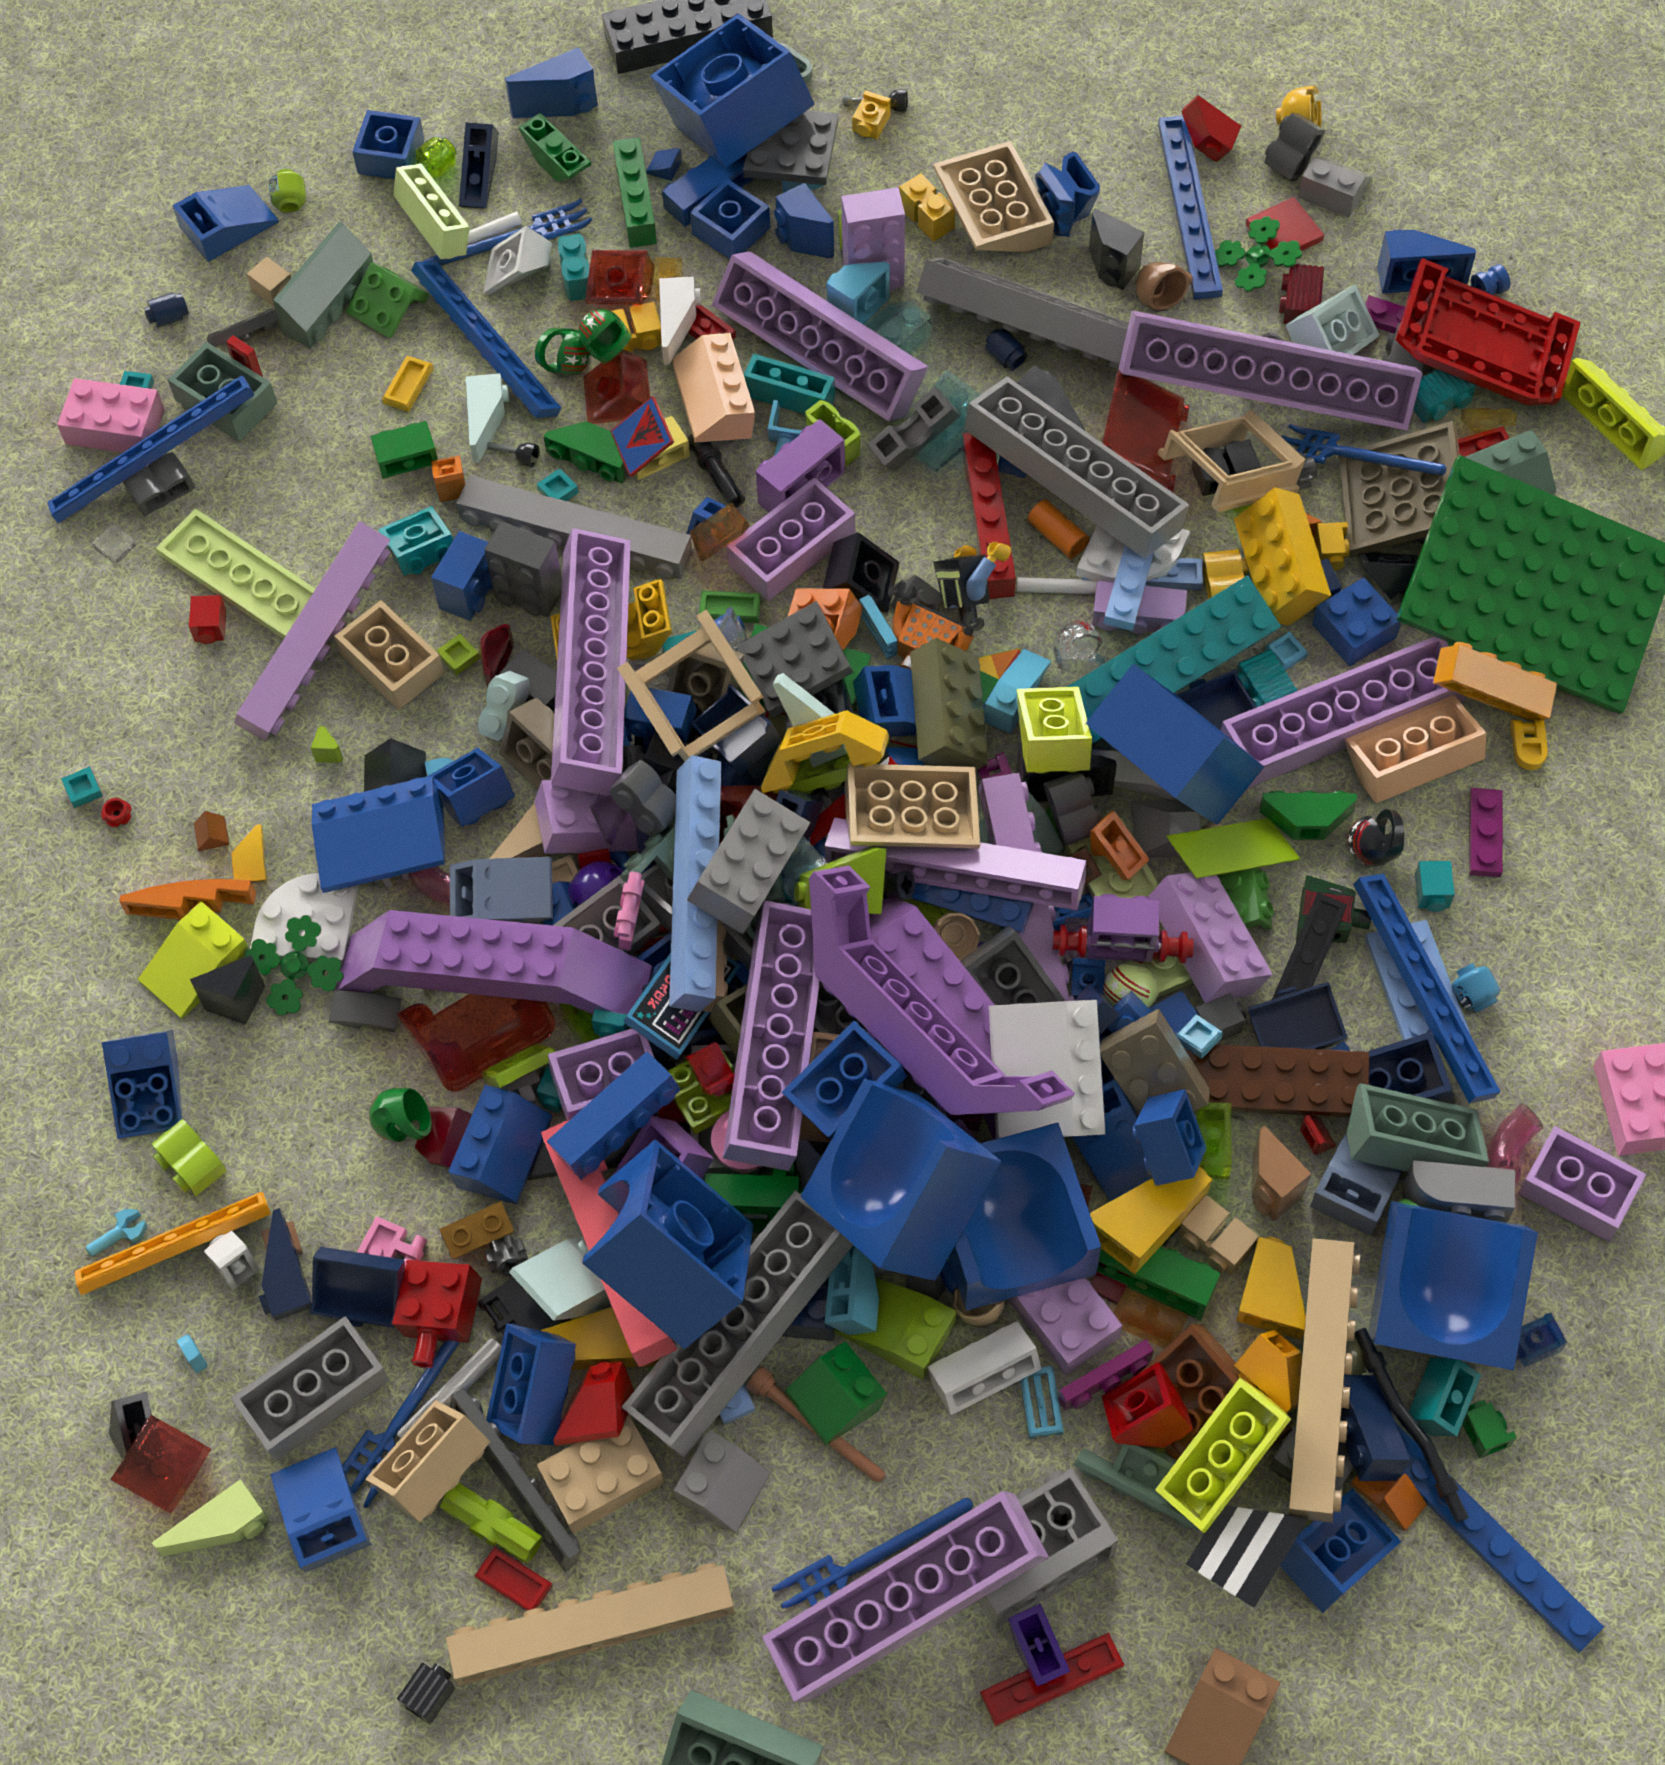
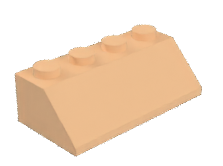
M731 333L702 335L672 360L673 370L694 442L752 438L755 410Z
M1451 695L1345 739V745L1360 784L1373 801L1379 803L1485 759L1487 733L1456 696Z

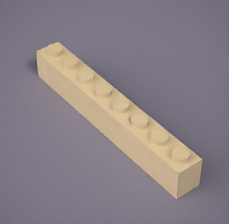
M1315 1238L1312 1241L1289 1515L1304 1517L1313 1521L1333 1523V1512L1341 1511L1342 1491L1335 1490L1336 1477H1343L1345 1456L1338 1455L1339 1442L1346 1443L1348 1421H1341L1342 1408L1349 1409L1350 1387H1343L1344 1374L1351 1375L1353 1354L1346 1353L1347 1341H1354L1356 1320H1349L1350 1308H1357L1358 1287H1351L1352 1275H1359L1361 1255L1354 1254V1242Z
M715 1563L704 1564L695 1569L696 1572L682 1576L681 1572H674L661 1577L662 1581L652 1584H648L647 1581L635 1582L628 1585L627 1590L613 1593V1590L600 1591L595 1593L591 1600L579 1602L578 1599H570L559 1603L556 1609L544 1611V1608L528 1610L523 1613L524 1617L510 1620L509 1617H501L491 1620L487 1627L475 1629L474 1626L459 1628L454 1631V1635L446 1637L454 1680L458 1686L735 1614L724 1565L716 1566Z

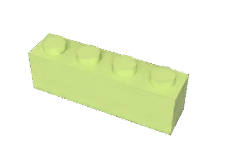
M416 164L396 167L393 196L440 259H451L466 255L469 226L424 166Z

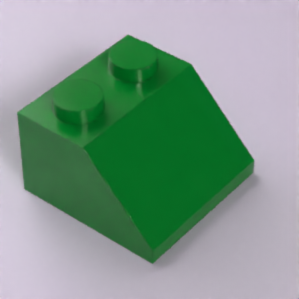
M846 1341L820 1356L784 1392L825 1446L876 1414L887 1396V1392Z

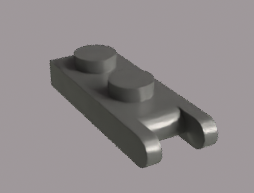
M273 307L213 332L207 336V342L213 346H218L225 343L232 335L244 341L253 337L251 332L256 329L262 328L263 332L279 326L276 309Z

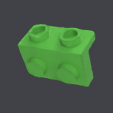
M1252 868L1217 875L1246 928L1257 925L1262 926L1265 930L1273 928L1271 917H1274V909L1268 899L1267 889H1269L1270 883L1265 871H1261L1259 868Z

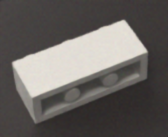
M1016 1321L977 1342L970 1343L965 1348L947 1357L939 1359L927 1366L933 1388L949 1413L953 1415L1041 1370L1037 1348L1019 1322Z

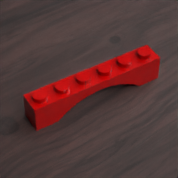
M963 433L962 456L966 480L972 499L979 555L985 554L987 558L989 556L987 548L992 542L1003 543L1011 548L996 453L970 433ZM1011 551L1006 561L1002 562L996 559L994 563L996 567L988 577L989 599L1015 597L1016 576Z

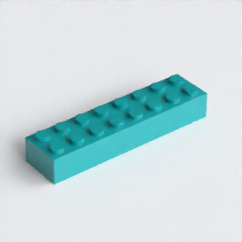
M1247 575L1067 687H1079L1088 720L1132 664H1135L1171 692L1177 694L1191 683L1201 679L1267 638L1280 628L1281 625ZM1089 727L1093 746L1103 740V738Z

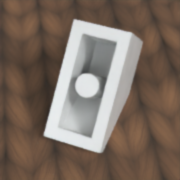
M232 1230L226 1235H219L210 1242L209 1247L204 1250L210 1262L232 1290L260 1271L246 1245Z

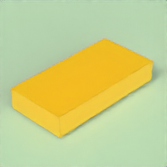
M407 355L382 398L383 404L409 412L433 371V364Z

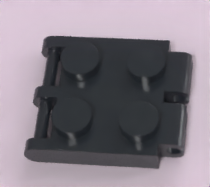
M514 1277L484 1296L477 1303L481 1310H486L495 1323L493 1327L495 1331L502 1333L503 1336L506 1324H514L541 1331L571 1320L568 1318L553 1321ZM492 1304L495 1306V1308L497 1309L498 1313L502 1316V1318H503L502 1320H500V1318L498 1317V1315L495 1313V1311H494L493 1308L491 1307Z

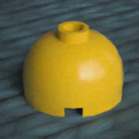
M1304 86L1288 92L1282 101L1281 108L1276 110L1277 124L1280 125L1282 120L1286 116H1290L1291 113H1299L1321 127V101H1315L1314 94L1319 93L1317 86Z

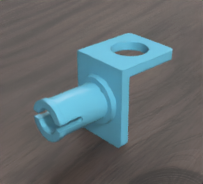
M778 400L773 401L767 428L769 441L777 442L774 456L784 444L791 443L801 433V430L777 427L780 416Z

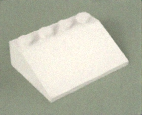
M1097 1000L988 1006L992 1062L1006 1076H1035L1052 1070L1075 1093L1071 1100L1039 1111L995 1113L996 1139L1057 1122L1063 1137L1105 1134Z

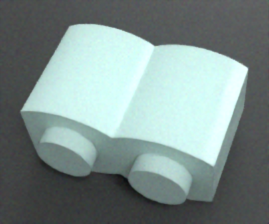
M508 671L495 676L491 680L486 693L487 706L479 717V734L497 741L503 739L509 711L523 705L528 698L530 691L529 678Z

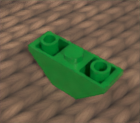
M541 113L519 126V131L535 160L555 181L569 180L591 166V161Z
M584 421L548 431L543 436L546 452L552 458L569 461L578 469L595 472L609 482L614 480L623 484L625 481L623 463L611 431Z
M1275 790L1262 794L1260 813L1272 821L1274 825L1292 840H1324L1354 812L1357 793H1347L1345 791L1316 793L1309 790L1300 793H1285Z

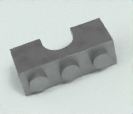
M934 387L913 405L915 412L907 421L896 427L889 425L868 443L883 465L891 471L898 470L961 416L946 395L938 388Z

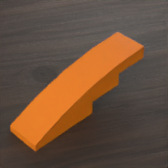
M189 880L152 886L120 895L119 902L125 914L181 920L189 913L190 909L192 910L201 901L213 912H221L223 901L254 905L256 891L251 880Z

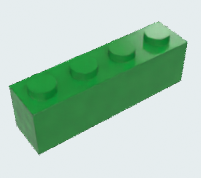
M640 137L613 141L629 248L657 244L655 221Z
M1161 1246L1136 1274L1132 1273L1102 1249L1097 1266V1272L1126 1284V1288L1200 1321L1208 1307L1221 1274L1209 1264L1195 1262L1184 1257L1175 1249H1166ZM1103 1263L1105 1267L1099 1266V1264ZM1119 1270V1271H1121V1272H1123V1273H1125V1274L1130 1275L1131 1277H1128V1276H1126V1275L1120 1274V1273H1118L1117 1271Z

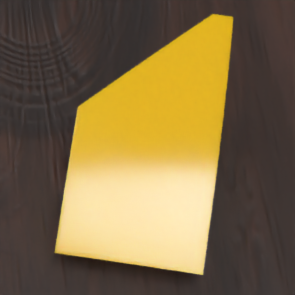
M257 824L231 853L235 880H251V882L267 880L262 824Z

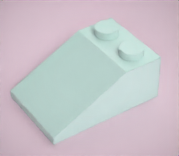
M1356 284L1286 324L1289 336L1294 343L1352 355L1380 336Z
M584 1238L566 1239L513 1267L509 1272L553 1321L586 1316L607 1309L611 1304L601 1279L582 1264L584 1255L589 1252Z

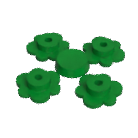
M1264 216L1261 220H1253L1250 223L1249 238L1255 239L1258 245L1252 246L1247 252L1242 248L1240 241L1232 243L1230 240L1221 242L1219 249L1215 250L1219 267L1226 265L1235 266L1238 260L1246 258L1249 266L1247 269H1240L1238 271L1239 277L1235 280L1236 287L1244 288L1246 292H1251L1255 288H1262L1266 284L1264 277H1266L1267 271L1263 268L1261 269V267L1267 265L1270 258L1274 260L1275 266L1280 267L1283 265L1289 268L1294 266L1297 261L1296 259L1302 256L1300 244L1295 240L1288 243L1281 241L1278 247L1273 248L1271 251L1268 246L1263 245L1269 239L1276 238V231L1280 228V222L1276 219L1271 220L1269 216Z
M303 915L300 919L293 917L288 920L287 929L289 931L285 933V939L288 942H292V948L295 951L284 955L282 960L279 954L275 953L277 946L274 943L267 944L262 939L254 940L251 949H247L244 953L245 957L252 955L261 974L268 975L271 972V968H276L280 965L282 974L288 978L283 980L281 984H273L270 989L272 993L266 999L267 1005L270 1008L276 1009L277 1014L281 1016L286 1015L287 1012L297 1013L301 1008L300 999L303 997V992L301 989L296 988V983L293 980L300 979L307 973L312 978L311 984L313 987H321L324 991L331 992L336 988L337 982L342 981L344 977L343 972L340 971L342 967L340 959L336 957L328 959L326 956L321 955L317 958V963L314 962L309 965L306 956L301 953L307 946H316V937L321 933V926L316 922H312L311 917L308 915Z

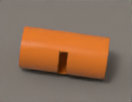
M1048 499L1037 503L1028 515L1027 521L1069 559L1076 557L1089 543L1090 537L1073 521L1067 519V516Z

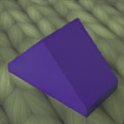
M1041 1603L1007 1618L1016 1650L1036 1686H1040L1070 1672Z

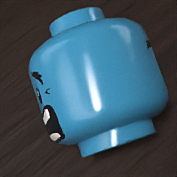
M1474 963L1456 971L1459 977L1453 981L1452 989L1463 1009H1473L1474 1013H1477L1498 1002L1496 997L1500 994L1501 989L1488 967L1481 966L1476 968Z

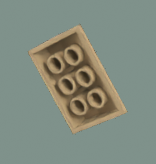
M1011 141L933 164V168L975 250L1029 252L1052 245L1054 221Z
M848 763L844 789L845 813L850 845L980 849L975 767L874 764L868 767H863L861 764L852 767V764Z

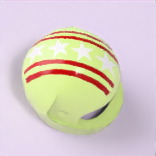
M1128 962L1114 967L1107 974L1103 984L1104 996L1111 1002L1112 1006L1132 990L1150 1008L1155 1003L1159 992L1158 980L1154 973L1138 962Z

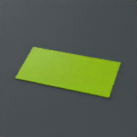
M1268 818L1166 835V838L1196 879L1301 859L1274 823Z

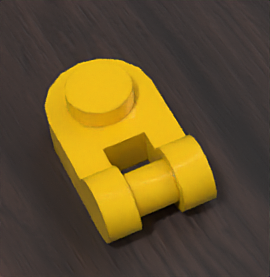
M1534 719L1532 723H1523L1522 720H1511L1510 731L1516 763L1525 770L1539 769L1545 763L1548 754L1544 720ZM1524 735H1533V737H1524Z

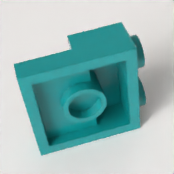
M432 506L378 529L379 533L390 539L387 548L391 551L393 560L403 576L410 573L419 574L426 566L435 562H441L453 542L452 534Z

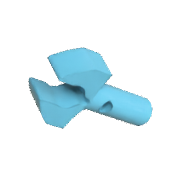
M123 1209L116 1213L117 1223L115 1228L86 1246L87 1253L93 1257L121 1239L130 1240L132 1244L142 1239L147 1229L145 1220L134 1228H127L128 1223L141 1216V1213L134 1209Z

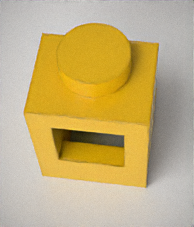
M865 90L863 99L852 117V131L857 132L862 137L878 139L891 116V99Z
M1347 522L1317 524L1314 542L1320 561L1329 559L1334 571L1344 568V558L1349 557V540L1345 539L1348 529Z

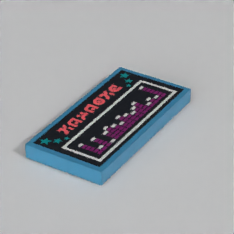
M670 953L623 1022L677 1060L709 1012H696L669 1007ZM727 957L724 970V982H727V984L730 983L740 968V965Z

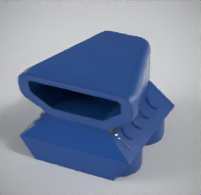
M1070 152L1063 157L1062 171L1045 162L1041 170L1035 174L1038 193L1054 221L1053 232L1057 236L1070 237L1072 225L1090 215L1100 193L1099 183L1076 152Z

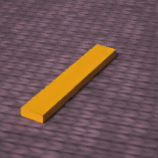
M264 1193L254 1194L76 1270L75 1279L80 1294L84 1295L208 1242L219 1235L227 1234L231 1230L234 1231L271 1215Z

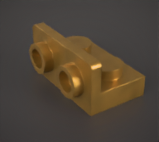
M501 1201L439 1229L453 1259L464 1256L492 1243V1240L497 1241L514 1232Z

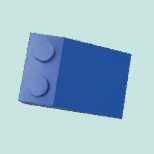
M579 47L505 77L510 114L513 118H531L539 113L544 117L575 116L582 112H589L592 108L598 106L594 71Z
M1414 229L1385 231L1377 265L1382 294L1410 292L1417 265L1422 258L1448 268L1447 277L1468 285L1476 250L1475 248Z
M853 1021L782 1091V1094L830 1139L837 1130L864 1079L897 1087L907 1076L902 1065L862 1027Z
M1352 1488L1341 1499V1511L1333 1512V1523L1313 1521L1299 1533L1280 1567L1314 1605L1324 1613L1402 1541Z

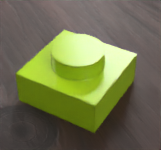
M458 634L436 650L444 664L456 676L480 659L479 652L461 634Z

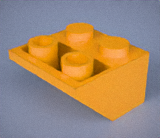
M1276 1329L1262 1333L1234 1366L1240 1371L1238 1374L1240 1378L1254 1387L1257 1386L1269 1399L1288 1413L1298 1408L1302 1352Z

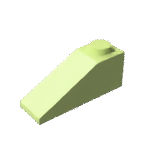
M240 1479L157 1538L152 1544L162 1556L238 1542L245 1537L251 1539L258 1535L265 1527L263 1524L269 1521V1519Z

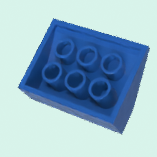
M433 776L415 778L411 781L386 785L381 788L361 793L357 792L348 796L323 800L312 804V831L320 886L323 893L445 865L444 803Z

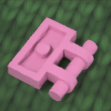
M629 872L628 881L623 885L620 902L622 910L618 911L613 936L619 938L618 948L630 951L644 887V881L641 880L642 874L638 872Z
M376 1216L357 1252L395 1258L396 1254L404 1256L403 1260H405L406 1265L407 1260H422L424 1257L423 1249L428 1240L416 1235L412 1244H407L403 1242L407 1235L405 1228Z

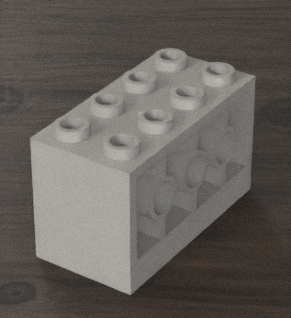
M1073 1468L1064 1473L1062 1470H1057L1044 1479L1045 1484L1034 1491L1030 1487L1016 1495L1049 1558L978 1600L994 1629L1007 1623V1618L1035 1606L1114 1558L1119 1540ZM1054 1523H1061L1064 1526H1057Z

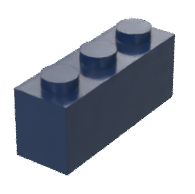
M1344 1375L1343 1387H1350L1349 1409L1342 1408L1341 1421H1348L1345 1445L1349 1453L1350 1462L1356 1470L1359 1481H1397L1411 1459L1384 1395L1374 1375Z

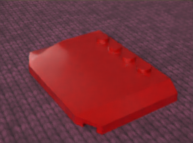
M1422 258L1417 265L1395 340L1418 362L1525 405H1556L1561 399L1581 322L1555 311L1549 318L1447 277L1448 268Z

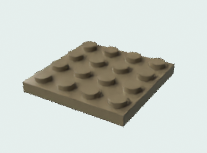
M1451 421L1360 448L1444 464L1447 467V471L1443 476L1339 456L1345 521L1348 523L1347 539L1349 540L1350 554L1354 557L1358 556V553H1369L1427 537L1454 460L1460 455L1457 428L1454 422Z

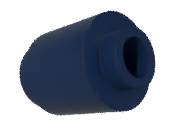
M172 292L147 300L148 307L144 308L149 324L155 323L157 328L183 320V316L189 315L186 302L181 293L174 294Z
M995 329L987 336L985 350L1004 368L1008 367L1011 371H1014L1025 362L1027 358V353L1024 351L1025 347L1006 329Z

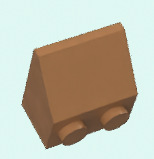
M1264 1126L1259 1131L1253 1151L1252 1198L1254 1199L1253 1204L1262 1215H1269L1275 1221L1303 1198L1312 1173Z

